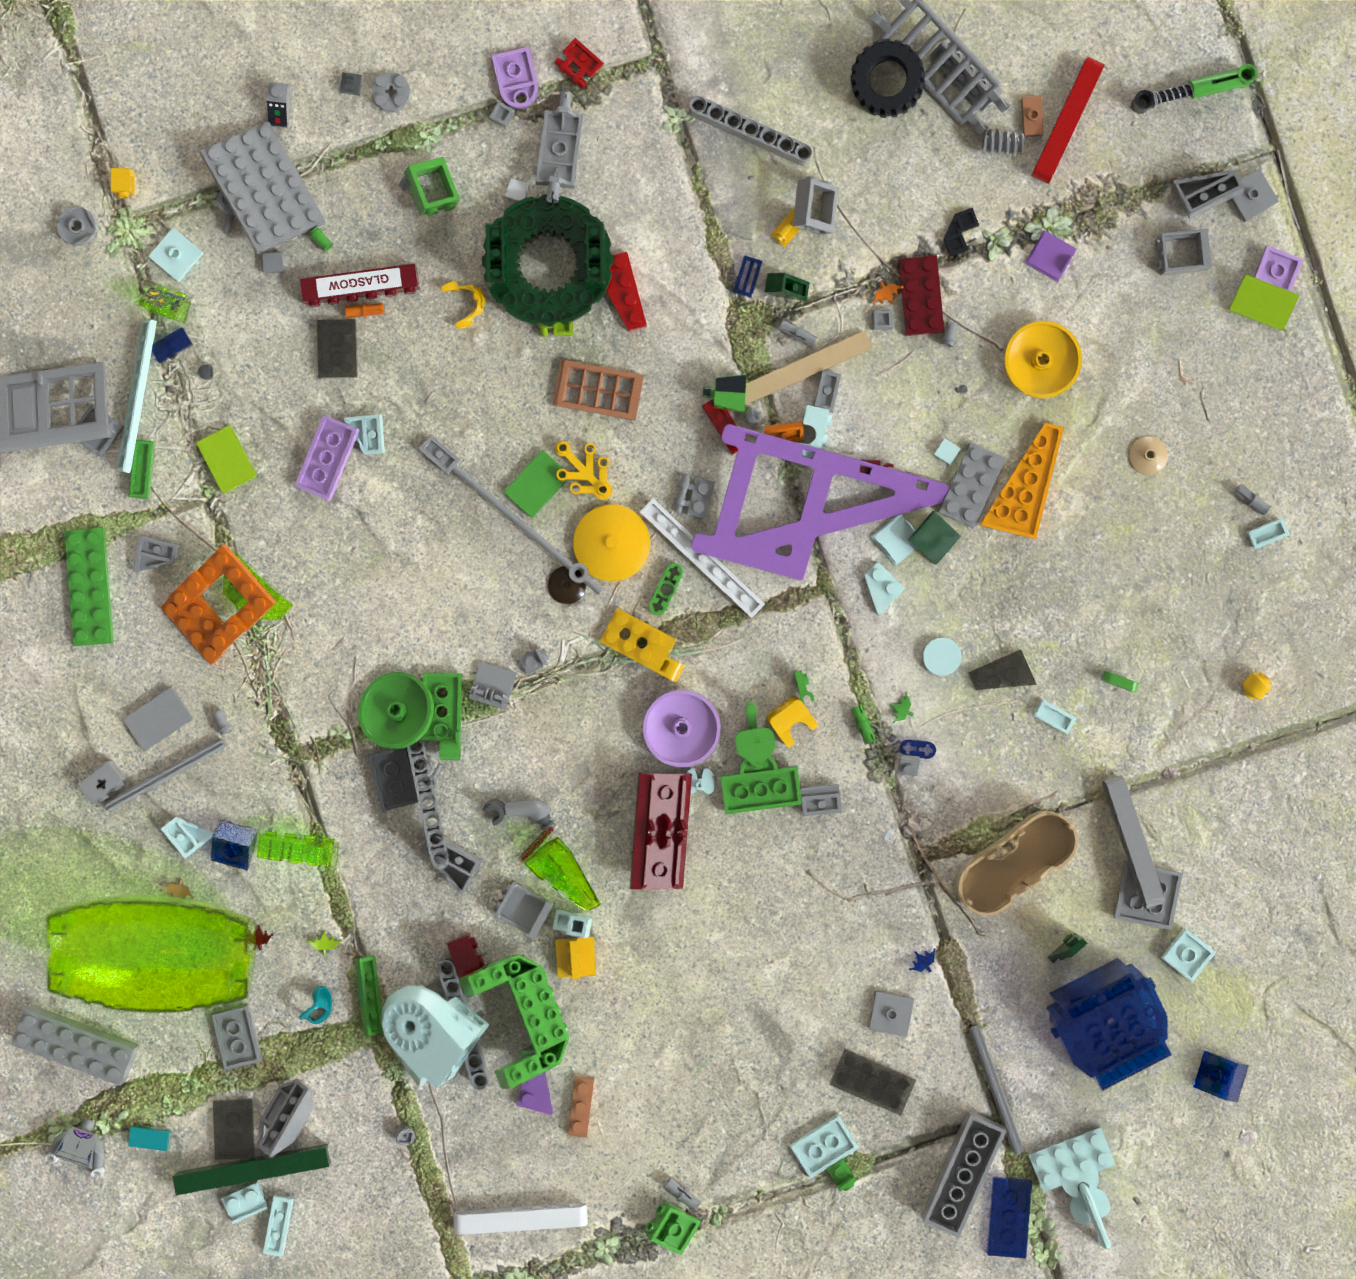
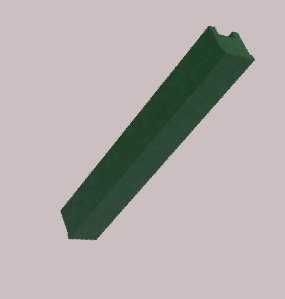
M328 1144L280 1152L273 1157L264 1155L178 1171L172 1178L177 1196L326 1168L331 1164V1159L329 1158Z

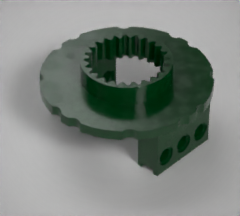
M547 194L540 198L531 196L522 199L504 210L503 217L497 218L493 224H485L486 238L483 245L485 254L482 256V266L486 270L484 279L491 295L499 305L505 306V311L509 315L530 325L541 323L545 327H553L556 323L566 325L582 318L591 311L593 304L601 301L612 278L610 268L614 260L613 254L610 253L612 245L604 222H601L597 216H592L586 206L573 199L560 196L558 198L559 202L553 203L554 199L552 197V203L546 201ZM547 233H550L551 237L557 234L558 239L564 237V241L566 243L569 242L570 247L573 248L577 261L575 264L577 270H574L575 277H570L571 283L565 282V288L559 286L556 292L551 288L549 293H547L545 288L541 292L537 286L533 289L532 284L527 282L522 271H520L522 269L519 264L521 263L520 256L523 255L522 248H527L526 242L532 243L533 237L539 239L540 234L546 237Z

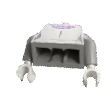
M84 1119L80 1129L70 1127L69 1130H64L54 1138L50 1153L45 1156V1160L47 1161L50 1157H53L54 1161L52 1164L62 1159L90 1169L94 1167L91 1177H94L97 1171L100 1173L101 1179L105 1173L103 1167L104 1151L102 1141L99 1140L98 1135L91 1133L95 1122Z

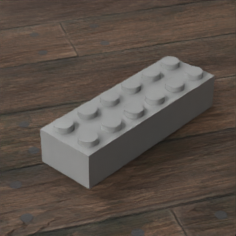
M34 1005L24 1008L11 1042L12 1046L119 1086L127 1081L140 1046Z
M967 1110L921 1214L924 1223L958 1238L960 1237L1007 1131L1003 1125Z

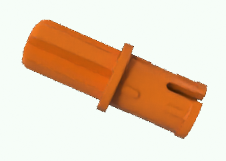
M362 303V305L345 306L347 318L362 316L367 318V316L384 314L385 308L383 303Z

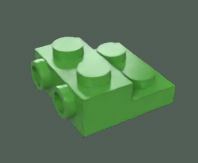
M665 1201L663 1205L660 1204L657 1207V1216L654 1221H650L647 1224L646 1235L650 1241L682 1255L701 1221L699 1218L684 1212L682 1208Z

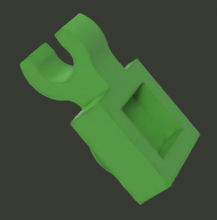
M802 670L793 672L800 694L799 700L804 704V696L809 695L811 702H813L814 695L807 691L806 685H809L807 674H803Z

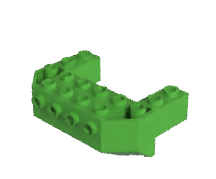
M518 954L490 962L485 967L459 978L466 997L476 996L495 986L508 984L532 1045L519 1051L521 1058L494 1070L501 1089H511L561 1064L569 1041L568 1028L562 1020L560 1007L555 1002L554 991L548 984L547 973L540 964Z

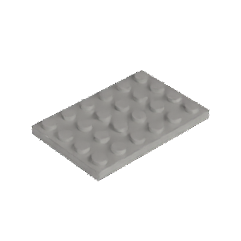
M270 122L200 150L203 161L256 254L326 223Z

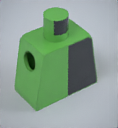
M747 375L715 378V387L703 386V398H714L715 408L744 414Z

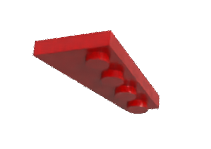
M628 253L613 255V265L610 268L612 278L607 293L628 331L647 327Z

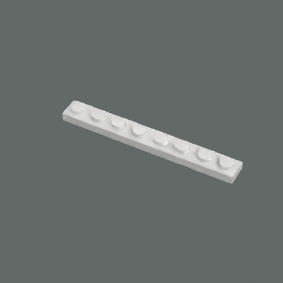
M652 499L640 511L655 528L747 615L752 618L765 605L716 557L694 552L691 548L694 536L657 501Z

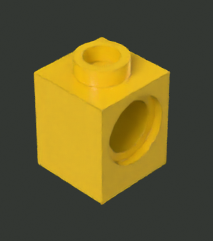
M111 168V192L118 198L135 196V172L131 168Z

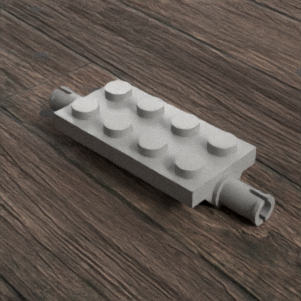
M561 91L559 107L554 111L545 110L536 185L548 186L546 201L552 203V196L554 199L553 203L559 202L560 187L572 189L575 187L584 117L583 114L574 113L570 108L573 94L567 91V96L565 91Z

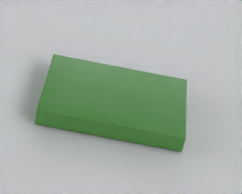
M542 450L504 493L533 518L567 480L559 481L557 479V471L563 468ZM560 472L559 477L565 478L566 474L564 472Z

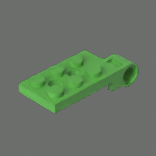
M423 673V683L427 686L433 698L434 713L432 722L427 732L423 735L422 740L440 741V760L460 761L462 673ZM440 687H445L448 691L445 698H440L437 695V690ZM444 706L447 709L445 717L437 715L438 707Z

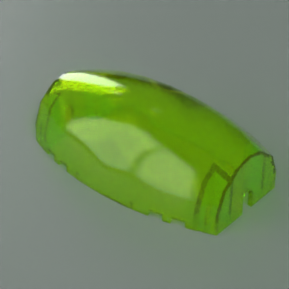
M158 895L104 897L51 910L46 915V948H51L52 946L51 954L47 958V991L70 1000L72 998L82 1000L84 1004L88 1005L94 1003L103 1005V1008L142 1013L193 1011L195 1008L205 1007V1009L212 1008L213 1005L222 1003L226 1005L246 999L251 990L255 966L256 928L254 918L206 902Z

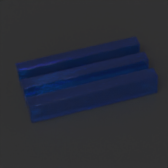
M744 255L733 291L734 294L752 298L762 260ZM750 261L743 288L739 290L746 262ZM756 263L757 268L750 291L746 292L753 265Z

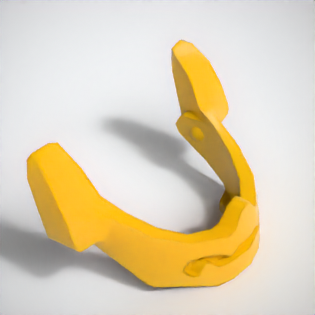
M456 281L449 282L440 287L442 292L452 290L457 292L461 289H467L473 293L472 297L476 300V307L470 315L456 322L455 326L457 329H463L473 325L472 319L482 313L486 302L483 291L471 284L459 286Z

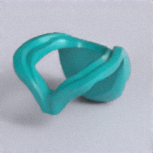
M317 986L313 989L312 999L314 1005L301 1012L300 1020L307 1019L313 1024H320L329 1017L332 1010V996L328 988L324 986ZM318 1008H324L325 1011L316 1020L309 1015Z

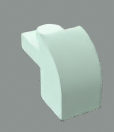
M558 909L555 913L553 929L567 932L566 934L588 938L592 917L582 913Z

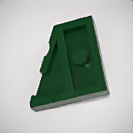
M1076 933L1073 935L1069 934L1063 939L1064 943L1048 956V959L1055 963L1057 959L1061 961L1073 957L1088 943Z

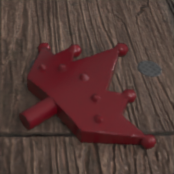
M257 925L258 928L255 934H252L250 931L249 937L242 935L241 938L250 945H258L260 951L263 950L262 944H267L273 933L268 935L267 930H265L263 934L260 925Z

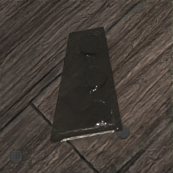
M1021 649L967 672L975 690L1037 685Z

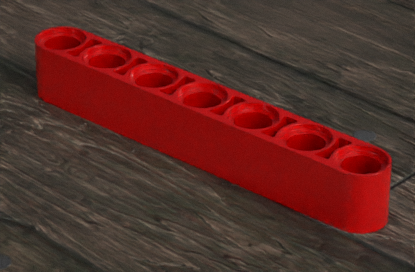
M1088 56L1085 59L1031 174L1032 177L1047 184L1050 183L1105 64Z

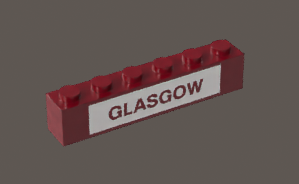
M415 263L300 279L302 300L309 307H319L320 303L327 302L328 305L339 304V301L342 300L356 302L358 298L364 297L367 300L377 299L379 295L394 297L397 295L396 293L404 292V294H414L416 290H420L418 270Z

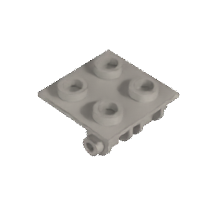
M480 662L473 686L470 689L469 699L506 709L517 672Z

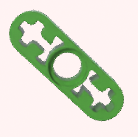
M672 563L667 566L649 604L651 613L656 616L665 613L683 575V569L679 564ZM674 567H677V571L680 574L679 576H674L672 581H676V584L673 585V583H671L670 581H665L664 579L665 577H667L668 579L670 578V568L674 569ZM663 584L671 586L672 591L669 595L661 593L660 588ZM657 594L663 598H668L667 602L663 600L661 603L663 610L655 612V608L652 605L653 603L657 604L660 599L656 598Z

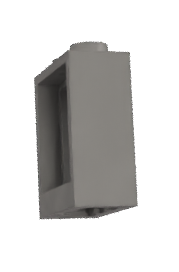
M807 176L806 179L798 180L793 227L818 235L833 234L839 187L831 185L832 183L828 181H818V178L813 176ZM813 189L823 192L820 221L810 218Z
M1208 229L1161 233L1155 240V249L1159 251L1157 267L1158 270H1161V275L1207 271L1212 267ZM1196 238L1198 265L1168 268L1165 241Z

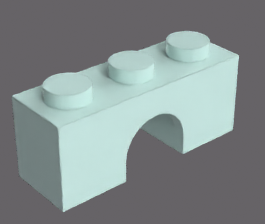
M810 405L806 406L802 423L804 427L813 430L815 439L812 443L804 445L821 449L822 445H826L828 434H825L826 426L830 427L832 416L829 415L830 410ZM803 450L802 456L812 459L814 452Z

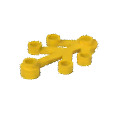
M566 441L558 442L555 446V454L561 458L565 457L579 472H567L565 469H559L556 474L559 481L587 480L592 486H581L579 483H573L570 486V493L572 495L594 494L599 500L608 499L612 494V487L607 482L609 460L606 457L599 458L597 462L600 468L598 480L593 475V460L596 451L594 444L588 443L584 447L586 454L585 467L570 451V445ZM561 445H564L566 447V450L561 451L559 447ZM592 447L593 452H588L586 448ZM600 461H606L607 465L601 466ZM564 472L566 477L560 478L559 473ZM577 486L579 488V491L574 492L572 490V487ZM600 487H605V488H606V492H605V493H601V492L599 491V488H600Z

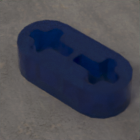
M905 739L899 744V751L902 755L920 756L923 759H930L935 755L936 747L932 742ZM909 742L910 746L916 747V751L909 750V753L906 754L903 746H906ZM928 744L932 752H929L926 756L925 752L919 751V747L925 748Z

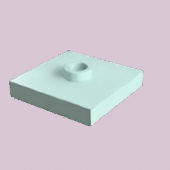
M173 227L148 257L175 280L180 282L204 253Z
M1184 927L1160 958L1190 982H1193L1216 952Z

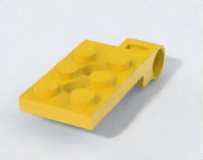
M619 608L616 609L599 641L600 643L675 683L685 667L683 664L668 657L677 639ZM623 629L630 630L631 635L628 639L621 638L620 633ZM640 638H646L647 646L645 648L637 646V641Z

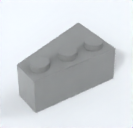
M1236 170L1202 177L1196 176L1189 179L1173 180V188L1189 220L1242 194L1244 191V185Z
M435 836L431 839L430 842L432 844H438L441 841V838ZM445 839L449 863L446 868L439 871L463 895L483 859ZM426 840L420 851L431 862ZM438 855L435 857L434 861L437 863H442L445 860V857L443 855Z

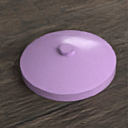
M679 689L662 694L650 705L644 718L643 734L649 750L657 759L671 766L689 767L704 761L714 751L720 738V719L715 707L706 697L691 690Z

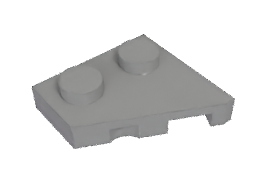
M141 535L133 572L176 563L179 544Z

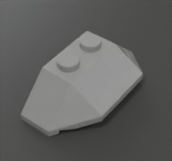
M294 1079L279 1086L260 1119L257 1147L269 1157H273L295 1141L313 1110L311 1089L301 1080Z

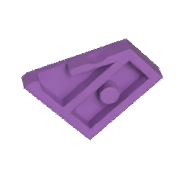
M546 1072L522 1083L516 1106L549 1115L553 1114Z

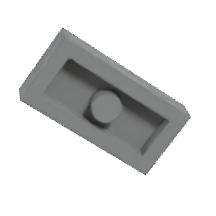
M822 370L814 407L830 410L829 412L833 413L841 374Z

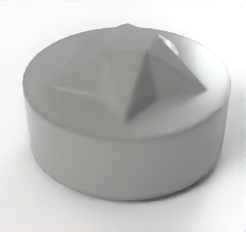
M403 1125L396 1130L395 1138L399 1145L407 1146L414 1141L415 1133L411 1126Z

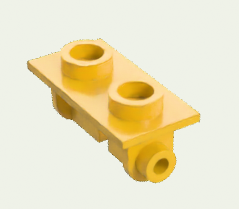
M795 206L770 235L784 248L800 230L793 227Z

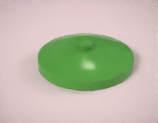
M404 672L387 673L375 679L364 691L358 707V719L363 733L373 743L387 749H402L420 740L427 732L434 713L433 698L427 686L415 676Z

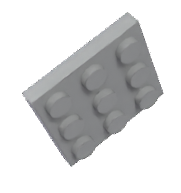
M1124 861L1113 918L1172 930L1183 873L1155 867L1165 897V903L1145 909L1128 861Z

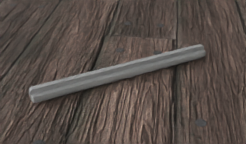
M218 739L106 801L104 803L105 809L110 812L222 750L225 748L224 741Z
M979 1025L971 1026L969 1032L1001 1121L1007 1130L1006 1135L1014 1154H1020L1024 1152V1148Z

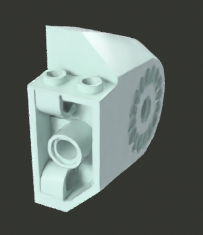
M416 985L400 988L391 994L383 1005L381 1013L384 1035L418 1087L428 1082L431 1086L438 1089L453 1078L489 1026V1023L457 997L446 1002L435 992Z

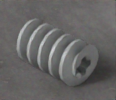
M989 129L987 134L985 130L982 153L985 154L987 148H989L990 154H993L994 150L997 149L998 155L1001 154L1002 150L1005 151V156H1008L1010 151H1012L1013 157L1016 156L1017 152H1020L1021 155L1024 133H1019L1017 137L1016 132H1012L1009 137L1008 131H1004L1003 135H1001V131L997 130L994 135L993 129Z

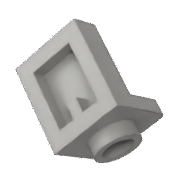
M540 647L519 657L527 675L548 665L546 660L549 657L545 649L541 650Z

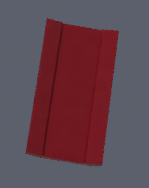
M638 772L630 889H683L692 782L691 773Z

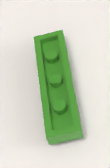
M375 956L355 959L363 1033L364 1036L369 1037L384 1033L381 1024L382 1010Z

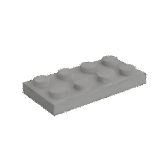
M970 442L938 513L968 527L975 528L1006 458Z

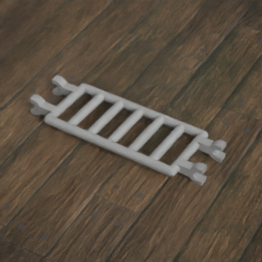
M897 0L905 9L892 24H890L880 10L875 11L870 18L884 30L880 36L882 42H884V39H890L889 37L917 7L926 15L901 41L902 44L905 45L907 43L909 45L930 21L939 28L917 52L920 60L944 34L952 42L924 72L925 88L960 125H964L969 121L981 135L989 127L975 113L989 99L995 103L1001 112L1006 111L1011 106L997 92L1001 87L1000 81L924 0ZM959 49L965 58L935 87L928 79ZM972 63L978 72L949 102L942 92ZM985 77L992 86L962 116L955 106Z

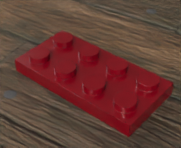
M937 255L899 259L900 286H903L901 296L905 336L944 333Z

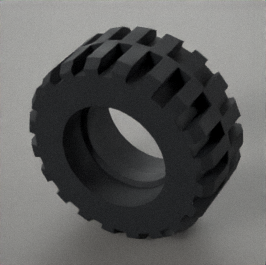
M884 39V42H873V45L870 47L867 45L863 49L862 54L857 55L856 62L852 65L850 80L854 96L861 107L874 116L879 115L880 118L891 116L894 118L898 114H905L909 108H913L917 104V100L923 94L925 73L922 60H920L918 53L911 49L910 45L907 43L904 45L900 40L895 39L894 42L890 41V39ZM893 61L900 64L905 70V86L899 93L893 96H880L871 88L870 74L878 64Z

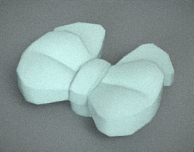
M692 768L687 771V773L692 774L691 794L697 790H703L706 794L713 792L715 787L714 774L710 769H704L702 779H697L695 769Z

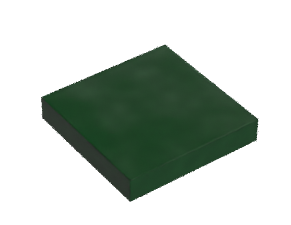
M932 511L908 541L934 565H937L961 536L935 511Z

